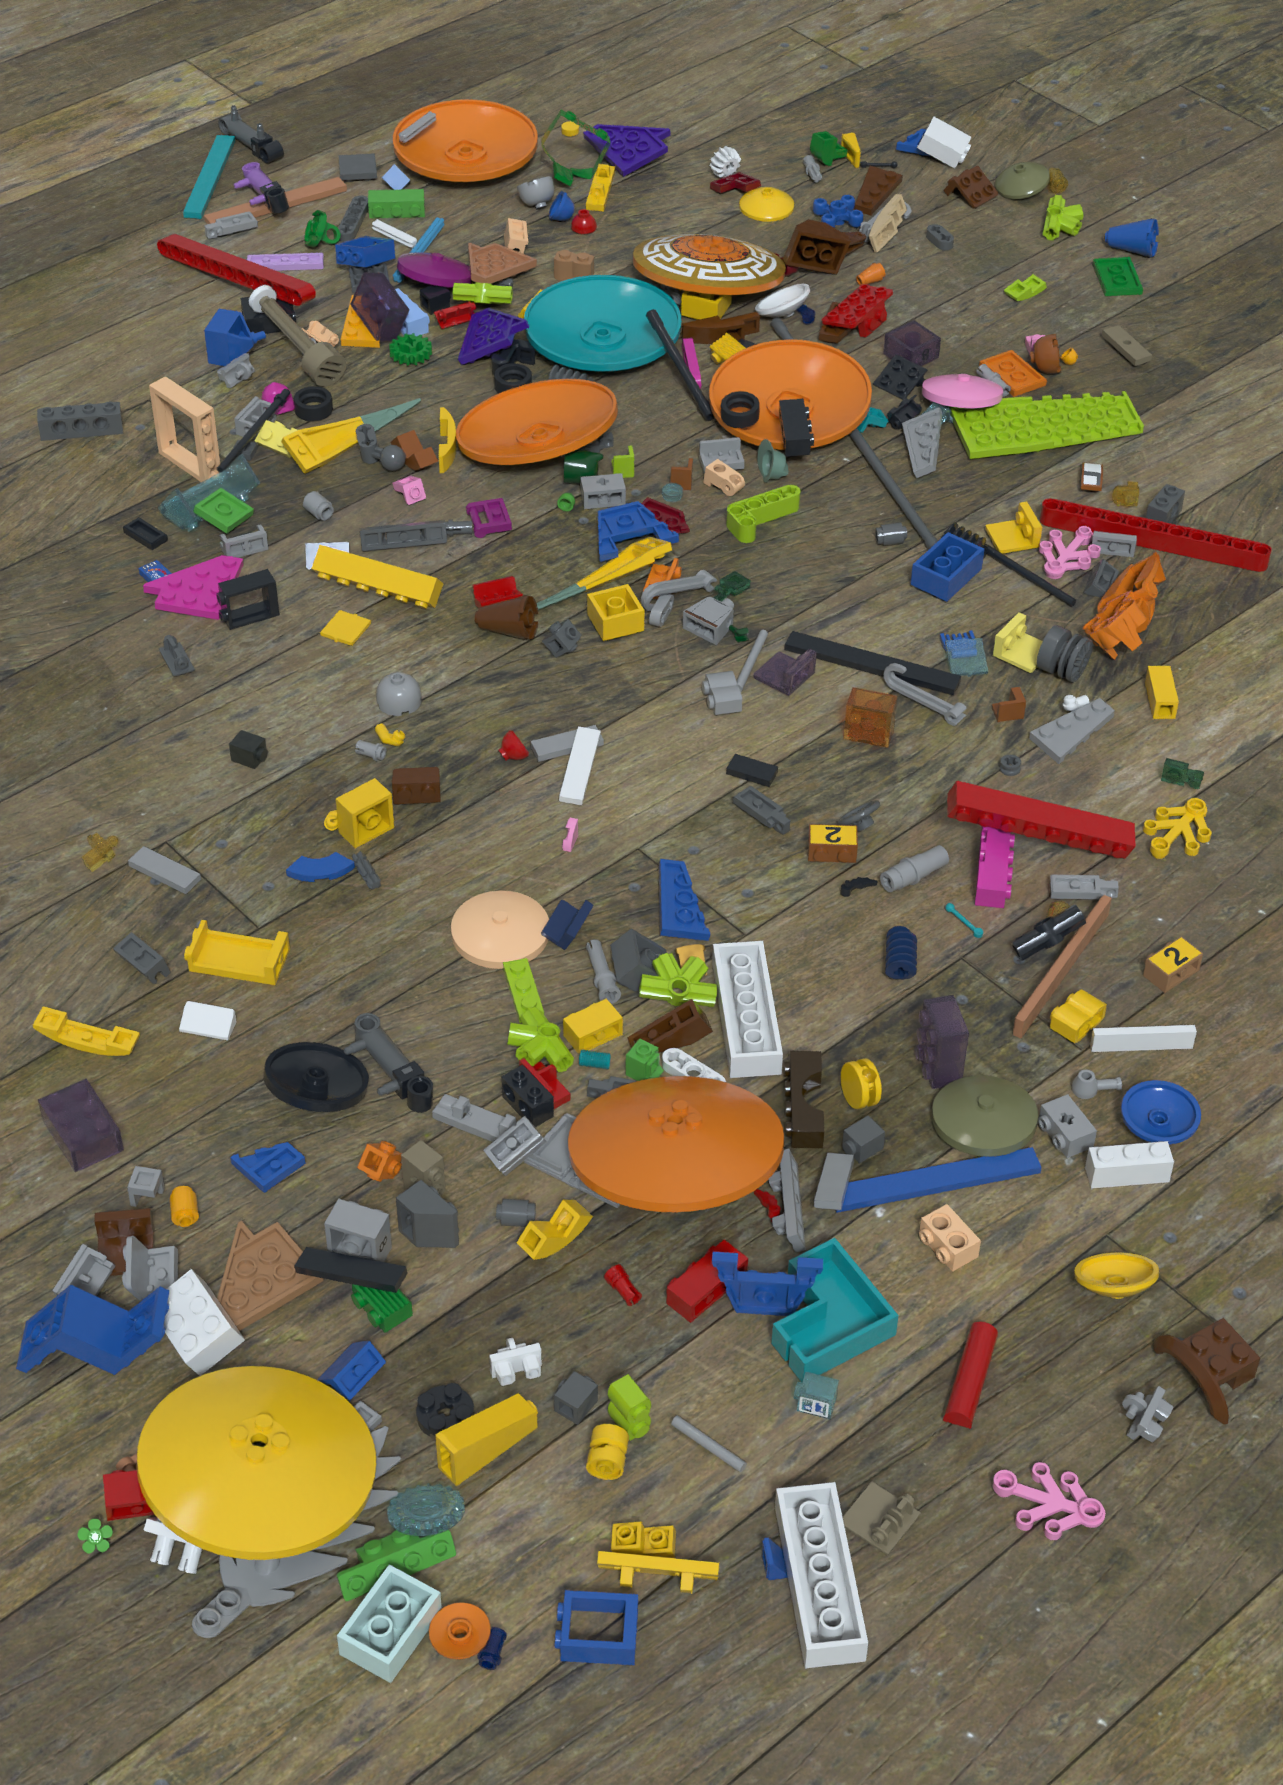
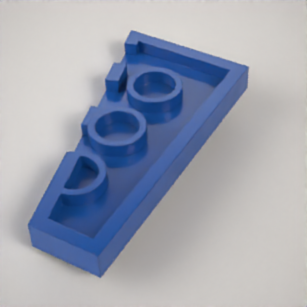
M660 859L659 862L660 936L709 941L711 934L705 926L703 912L699 910L698 898L691 888L692 882L684 861Z

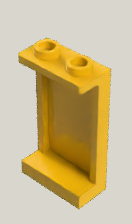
M201 920L199 927L193 931L191 945L185 949L184 959L188 962V968L191 972L276 985L290 951L289 937L287 932L278 931L275 940L213 931L208 929L207 920Z

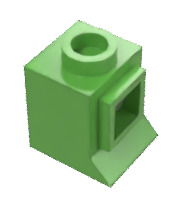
M639 1039L626 1054V1076L636 1081L658 1078L664 1071L659 1065L660 1054H658V1047Z

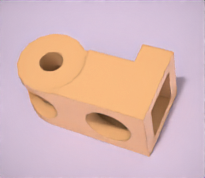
M716 459L705 469L703 483L709 487L715 485L728 496H733L745 486L742 475L719 459Z

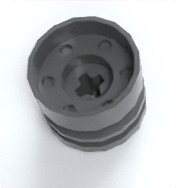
M1055 625L1048 631L1040 646L1036 662L1037 667L1051 674L1057 671L1059 677H1066V680L1074 683L1080 678L1088 664L1093 641L1087 637L1083 638L1078 633L1072 637L1070 630Z

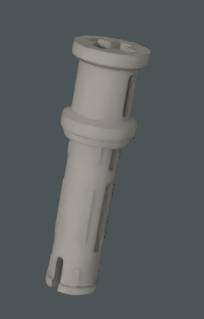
M596 939L591 940L593 948H591L588 942L586 950L595 972L594 984L599 989V1000L602 1001L607 998L613 1004L621 997V991L615 984L616 976L609 970L601 942Z

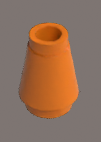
M873 263L856 276V281L859 285L881 281L886 275L885 269L880 263Z

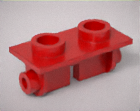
M469 301L435 311L434 315L440 328L444 329L469 322L472 314H475L473 310H476V305L474 302L471 303Z

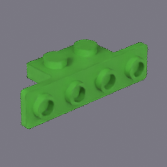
M412 1527L397 1529L387 1537L368 1541L363 1547L355 1549L360 1564L339 1572L337 1579L344 1600L350 1601L369 1593L388 1565L411 1575L456 1556L451 1532L448 1528H444L419 1538Z

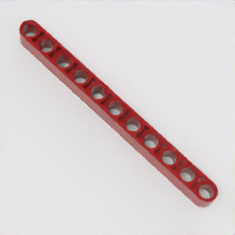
M172 234L157 242L159 252L165 257L253 290L260 286L268 285L275 290L277 299L300 306L316 297L314 287L308 282L186 237Z
M1053 498L1045 499L1042 502L1040 523L1044 526L1076 532L1081 526H1087L1091 529L1092 533L1097 531L1137 536L1136 546L1257 572L1267 570L1272 548L1264 543Z

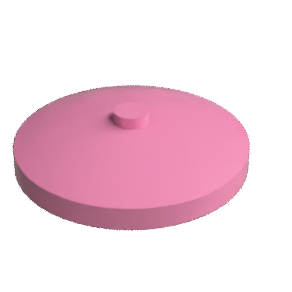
M950 374L935 376L925 380L922 385V395L926 399L941 405L959 408H983L1000 403L1002 401L1003 388L999 384L981 377L968 374Z

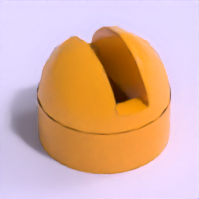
M1071 347L1061 355L1060 359L1067 365H1073L1076 363L1078 355Z

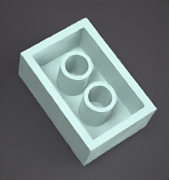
M388 1565L338 1633L339 1655L391 1683L428 1632L435 1614L442 1609L441 1593L399 1569Z

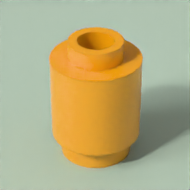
M189 1186L176 1187L169 1197L171 1220L177 1226H191L199 1218L196 1193Z

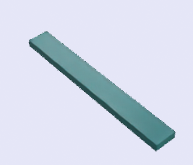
M216 136L184 208V218L202 219L234 146L235 136Z

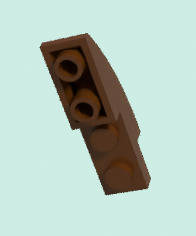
M753 312L726 319L713 316L682 323V339L693 338L694 344H713V342L722 338L725 333H728L739 341L741 338L745 339V335L759 332L760 315L758 312Z

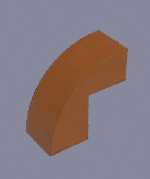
M415 430L399 435L390 442L391 445H397L403 449L406 455L405 465L413 470H419L438 462L432 447L423 449Z

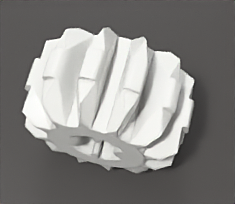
M725 146L723 149L719 148L717 153L714 152L715 155L711 158L712 162L709 165L716 176L723 178L736 172V169L740 167L739 162L741 158L734 148Z

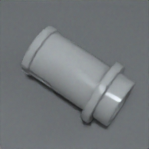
M361 739L356 743L355 748L360 749L355 750L356 754L371 757L374 761L383 760L386 756V747L381 743L373 744Z

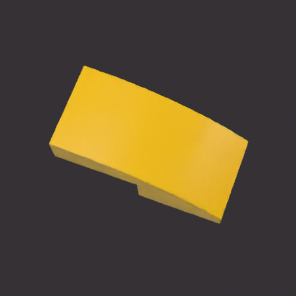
M642 1521L613 1524L612 1552L675 1558L676 1530L674 1526L644 1528Z

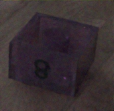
M913 320L885 334L883 354L890 359L897 354L919 366H923L939 358L941 338Z

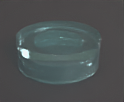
M676 483L666 484L662 488V497L669 502L679 501L683 497V487Z

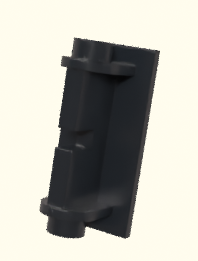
M916 394L910 399L905 398L898 408L893 407L887 413L888 423H891L894 429H901L903 422L915 418L921 413V405L914 401L917 396Z

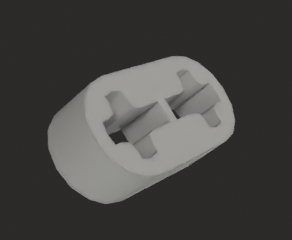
M665 594L659 596L650 613V625L663 626L673 608L674 595Z

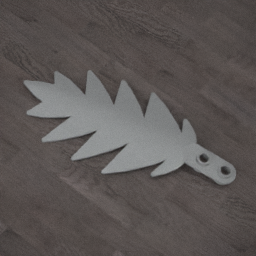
M387 1426L370 1432L376 1451L374 1480L385 1474L401 1460L399 1456L378 1457L386 1439ZM372 1490L362 1511L397 1497L398 1491ZM352 1523L339 1536L313 1550L357 1539L373 1533L375 1527ZM308 1551L280 1559L247 1560L235 1558V1564L233 1558L220 1555V1574L225 1589L218 1593L207 1606L197 1613L192 1621V1629L200 1637H216L250 1605L252 1607L271 1605L294 1597L295 1593L293 1591L276 1589L285 1588L321 1576L345 1565L348 1559Z

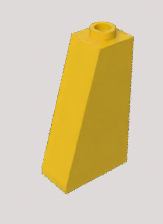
M518 1393L435 1435L438 1468L457 1487L538 1428V1410L530 1400L526 1401Z

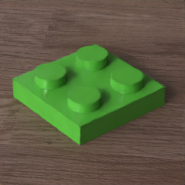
M219 488L196 504L193 512L223 532L228 533L251 517L254 508L224 489Z

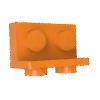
M674 558L671 566L653 564L643 591L649 585L657 582L680 579L682 567H679V559ZM654 596L652 599L658 600L659 596Z

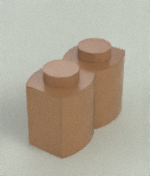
M568 250L557 251L554 257L555 279L564 281L575 277L594 275V256L587 253L575 254Z

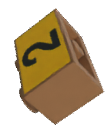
M1181 936L1173 942H1168L1163 949L1156 953H1151L1146 958L1143 976L1166 993L1200 970L1203 953Z

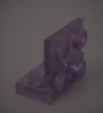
M808 649L804 654L799 655L797 659L782 652H777L754 673L753 678L790 696L815 673L817 652Z

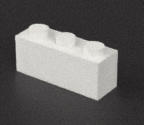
M1168 1141L1090 1147L1085 1169L1091 1189L1170 1182L1174 1160Z

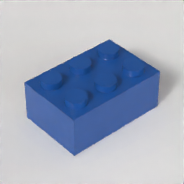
M949 532L946 533L913 564L911 585L944 601H948L982 569L984 548Z

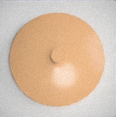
M513 891L485 892L470 898L457 909L451 922L452 941L456 950L468 961L482 967L503 969V962L525 958L529 962L544 950L548 939L541 935V931L549 918L545 909L529 896Z

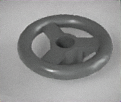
M873 800L843 815L837 824H853L857 826L858 832L874 824L870 814L880 807V802Z

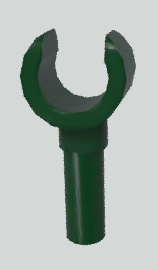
M732 625L729 626V630L734 634L737 642L749 640L746 635L749 633L748 628L737 629Z

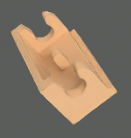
M508 218L504 233L505 247L512 250L518 248L520 253H524L525 245H528L526 221Z

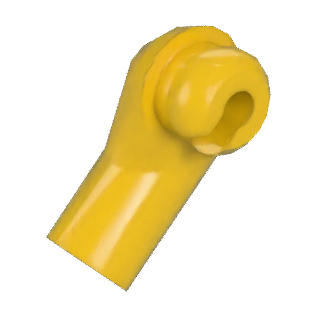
M378 724L375 727V732L382 743L393 746H400L404 743L405 734L403 731L395 730L391 734L384 724Z
M337 810L330 811L325 818L324 826L328 830L333 831L338 828Z

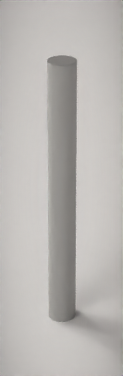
M766 630L759 632L736 681L740 692L743 690L768 636Z

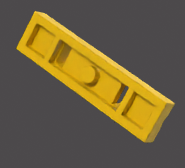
M598 165L586 201L587 210H605L615 175V166Z
M598 1551V1568L620 1570V1586L632 1587L634 1572L680 1576V1592L693 1593L694 1578L718 1580L719 1563Z

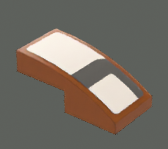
M1082 462L1080 488L1083 490L1102 491L1103 464Z

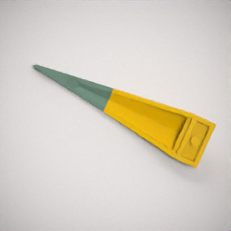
M418 398L381 411L339 422L299 429L283 437L281 442L304 474L318 467H323L358 444L356 428L359 425L370 424L376 432L418 405L421 399Z
M648 537L632 543L618 554L619 557L611 559L577 583L538 602V610L649 568L655 562V559L665 556V553L672 551L671 542Z

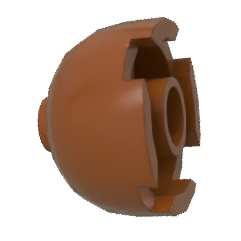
M1056 333L1039 338L1034 344V351H1030L1031 363H1035L1037 369L1045 374L1061 373Z

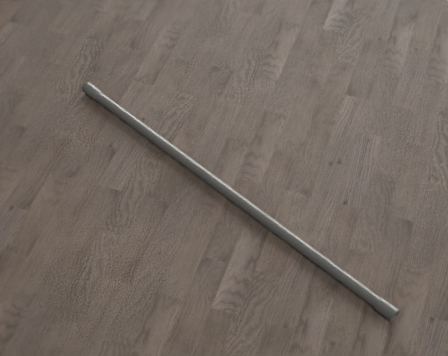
M774 318L771 326L782 340H794L781 318ZM856 428L849 433L850 437L924 540L926 547L930 549L938 542L937 538L932 535L860 431Z

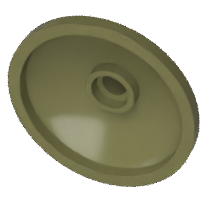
M1027 161L1013 164L1004 169L995 181L998 194L1009 199H1022L1033 196L1048 185L1050 181L1049 170L1037 162Z

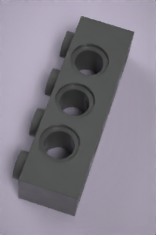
M120 402L88 403L85 405H66L64 407L37 409V422L41 441L123 434Z

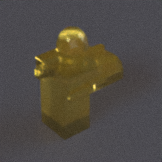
M1127 481V486L1117 485L1113 489L1112 500L1117 506L1138 505V482Z
M97 832L92 836H87L92 849L81 858L84 865L93 872L106 861L109 863L115 857L112 847L118 844V837L112 835L105 840Z

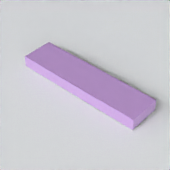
M323 253L247 255L248 261L275 271L324 269Z

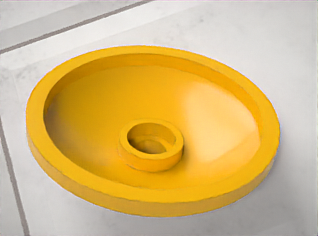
M760 187L745 193L739 201V208L745 216L751 219L772 222L790 216L794 211V200L780 189Z
M1116 1252L1094 1255L1080 1261L1074 1270L1075 1279L1084 1288L1096 1294L1114 1299H1121L1140 1293L1151 1287L1159 1278V1267L1153 1260L1132 1253Z

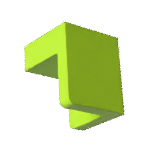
M632 445L628 446V455H618L611 459L613 474L622 473L623 478L634 477V452Z

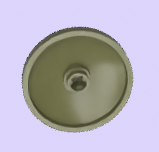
M968 1076L949 1083L939 1091L933 1102L932 1122L941 1139L959 1151L976 1156H1001L1015 1152L1030 1142L1037 1129L1038 1110L1035 1101L1029 1093L1011 1081L994 1076Z

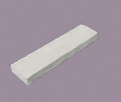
M578 727L559 795L560 802L577 805L583 804L601 730Z
M1195 1025L1093 1028L1090 1048L1091 1052L1193 1049L1196 1028Z

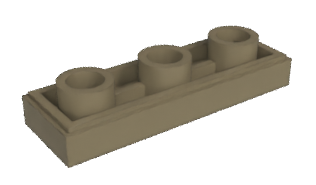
M1120 325L1103 329L1102 336L1134 366H1140L1152 360V354Z

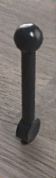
M861 161L860 167L879 166L896 168L898 163L896 161L891 163H867L866 161Z

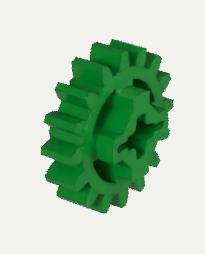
M415 333L404 334V337L398 335L397 340L392 339V343L389 344L390 357H393V361L399 360V364L405 362L407 366L410 364L417 365V362L425 363L424 359L429 360L430 355H432V343L428 341V337L422 338L421 334L415 336Z

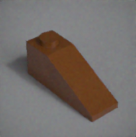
M690 999L627 1038L631 1048L639 1039H642L658 1047V1053L670 1048L692 1045L712 1033L713 1030L705 1012L693 999Z

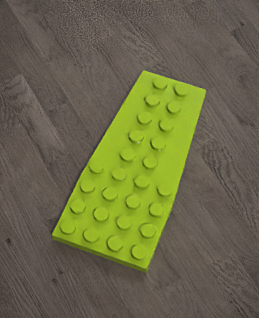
M1122 391L1121 396L1102 392V397H1091L1090 393H1083L1082 398H1071L1070 394L1062 395V399L1052 400L1051 395L1042 396V400L1032 401V396L1002 398L1000 403L983 408L948 406V413L969 459L1039 452L1046 449L1141 434L1144 429V425L1125 391Z

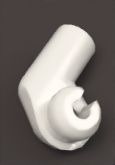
M1067 695L1064 697L1063 708L1066 711H1074L1088 704L1089 698L1086 695L1077 698L1073 695Z

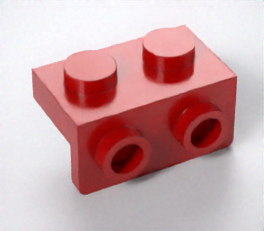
M513 576L472 585L475 606L478 608L523 596L517 590Z

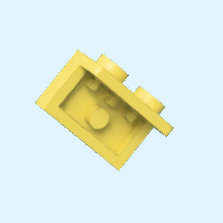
M266 420L254 441L262 447L290 458V453L281 441L283 437L297 430L294 428L289 430L278 421L272 423Z

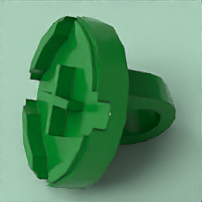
M316 210L312 214L315 217L313 220L310 219L305 229L304 241H307L305 245L315 248L319 242L328 245L337 243L340 239V230L335 225L327 223L326 212ZM328 230L333 231V240L327 237Z

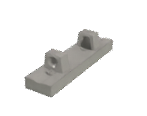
M444 1094L439 1104L432 1111L433 1119L494 1142L512 1126H516L517 1123L516 1117L509 1114L503 1117L470 1104L469 1099L463 1096H459V1099Z
M786 1149L780 1162L781 1171L775 1172L769 1178V1184L774 1192L783 1191L785 1211L784 1214L773 1217L772 1222L778 1235L787 1234V1238L792 1244L794 1251L799 1252L806 1250L798 1165L790 1149Z

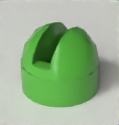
M563 493L559 497L557 505L563 511H571L575 505V498L571 493Z

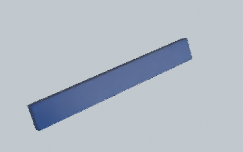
M1033 1147L1001 1156H984L849 1182L842 1209L836 1210V1213L1039 1174L1042 1167Z

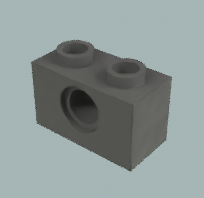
M1165 484L1148 505L1146 518L1172 523L1182 511L1185 490Z

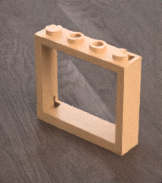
M166 376L150 384L149 389L159 454L205 485L222 477V474L217 471V467L220 465L214 408ZM172 405L192 418L197 456L177 443Z

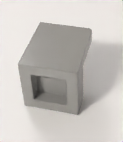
M135 1166L127 1186L131 1206L137 1207L141 1196L155 1198L156 1193L163 1194L165 1188L162 1170Z

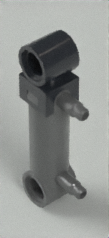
M235 105L231 106V114L219 118L218 124L221 132L224 135L230 134L235 136L236 139L251 148L252 154L258 159H262L264 163H270L284 156V150L280 142L277 140L273 141V137L264 132L261 123L257 124L256 131L243 122Z
M364 1013L357 1016L355 1019V1042L345 1047L344 1053L349 1055L366 1049L392 1081L378 1088V1095L382 1096L395 1091L402 1100L407 1098V1105L410 1110L417 1113L430 1110L433 1106L432 1081L424 1076V1071L416 1061L410 1062L381 1028L378 1016L372 1013Z

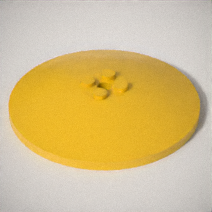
M244 1366L221 1369L204 1374L188 1381L168 1394L156 1406L144 1424L137 1448L136 1468L138 1482L147 1504L157 1518L177 1536L203 1550L218 1555L247 1560H269L295 1556L318 1548L339 1536L358 1518L371 1495L374 1485L376 1451L369 1428L355 1407L334 1389L316 1379L294 1371L266 1366ZM260 1441L265 1443L266 1446H254L252 1443Z

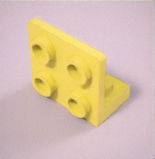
M1018 613L996 634L993 656L1032 673L1037 668V656L1043 641L1025 633L1027 630L1025 625L1026 615Z

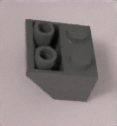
M420 1180L396 1197L399 1232L416 1247L456 1248L459 1245L458 1211L451 1202H446L441 1198L433 1186L429 1187Z

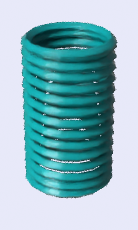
M582 1049L579 1056V1066L608 1070L611 1054Z

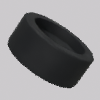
M517 363L502 365L494 372L495 390L499 394L506 390L532 383V372L528 367ZM509 379H518V380H521V381L508 382V381H506V380H509Z
M317 386L305 387L294 395V410L300 419L319 421L331 415L333 410L332 396L327 389ZM311 402L320 403L318 405H306L307 403Z
M737 391L726 395L722 399L721 418L728 426L746 428L754 425L759 420L760 402L755 395ZM736 407H745L750 409L749 411L742 413L731 411V409Z

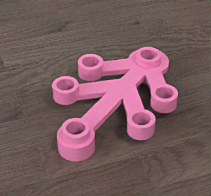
M1079 527L1076 530L1075 539L1067 548H1065L1062 542V532L1059 530L1050 531L1049 541H1042L1039 547V552L1044 555L1047 561L1044 565L1047 577L1059 579L1065 571L1075 569L1086 570L1090 568L1091 558H1098L1100 556V546L1092 544L1088 546V550L1076 551L1081 545H1088L1092 542L1093 533L1089 527ZM1053 545L1059 555L1057 559L1052 554ZM1078 559V562L1066 563L1068 560Z
M1042 1462L1033 1465L1031 1477L1035 1482L1041 1483L1046 1492L1017 1483L1015 1474L1008 1470L998 1471L994 1476L993 1490L1000 1497H1008L1013 1494L1043 1504L1031 1510H1021L1017 1513L1015 1524L1020 1530H1030L1033 1522L1064 1511L1071 1515L1060 1520H1048L1044 1528V1534L1048 1539L1058 1540L1065 1530L1080 1524L1090 1528L1098 1527L1105 1519L1103 1505L1098 1500L1086 1496L1078 1483L1077 1475L1073 1472H1064L1061 1475L1059 1485L1063 1491L1070 1492L1076 1502L1065 1499L1050 1475V1468ZM1041 1470L1045 1474L1039 1475L1036 1471ZM1064 1480H1071L1073 1484H1067ZM1000 1485H1006V1486H1008L1009 1488H1004V1487H1001ZM1086 1513H1092L1094 1516H1089ZM1027 1518L1029 1522L1025 1523L1022 1522L1020 1519ZM1054 1527L1058 1531L1052 1532L1049 1530V1528Z

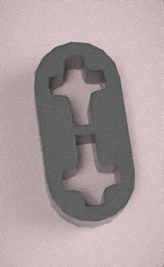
M932 224L927 227L926 238L937 248L946 251L953 248L954 237L945 228L938 224Z

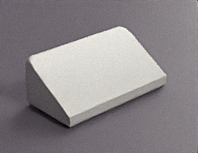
M187 1001L179 1031L229 1040L236 1024L235 1011L229 1008Z

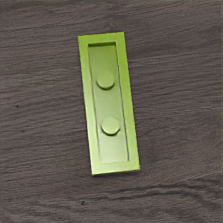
M528 959L503 962V971L519 1023H521V1015L528 1008L537 1007L544 1014Z

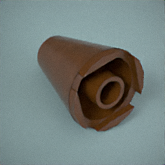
M524 595L481 606L475 613V623L478 624L480 629L526 640L533 639L538 628V621H534V614H538L537 603L533 596Z

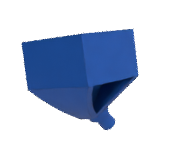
M219 308L204 330L208 364L228 365L235 358L247 353L257 341L266 339L265 332H250L241 312Z

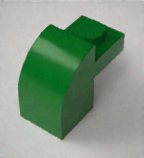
M827 131L813 133L810 152L812 156L825 165L832 166L833 160L847 157L848 150L838 144V138Z

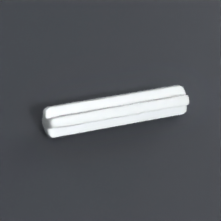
M378 219L372 223L373 230L409 248H413L417 243L415 237Z

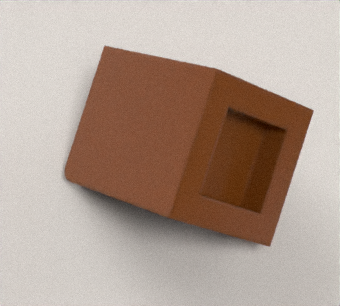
M689 458L688 467H671L670 489L691 490L693 458Z
M1020 687L1011 688L1009 701L992 704V710L997 722L1024 719L1026 700Z

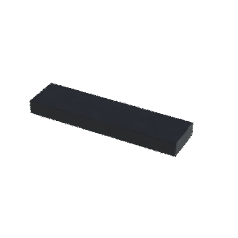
M309 1247L304 1249L294 1265L295 1272L298 1274L397 1293L408 1274L406 1266Z

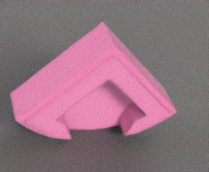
M570 817L566 824L568 834L566 839H563L562 845L563 851L568 852L572 851L578 838V819Z

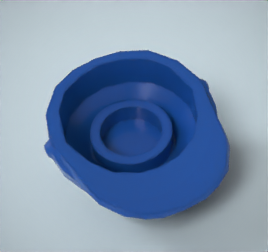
M560 191L549 210L550 220L567 221L572 217L575 207L566 192Z

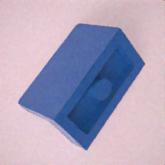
M370 1341L355 1342L317 1380L325 1385L331 1384L336 1392L347 1401H350L386 1361Z

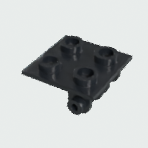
M895 354L873 382V385L904 400L915 386L923 385V382L926 380L924 375L928 370Z

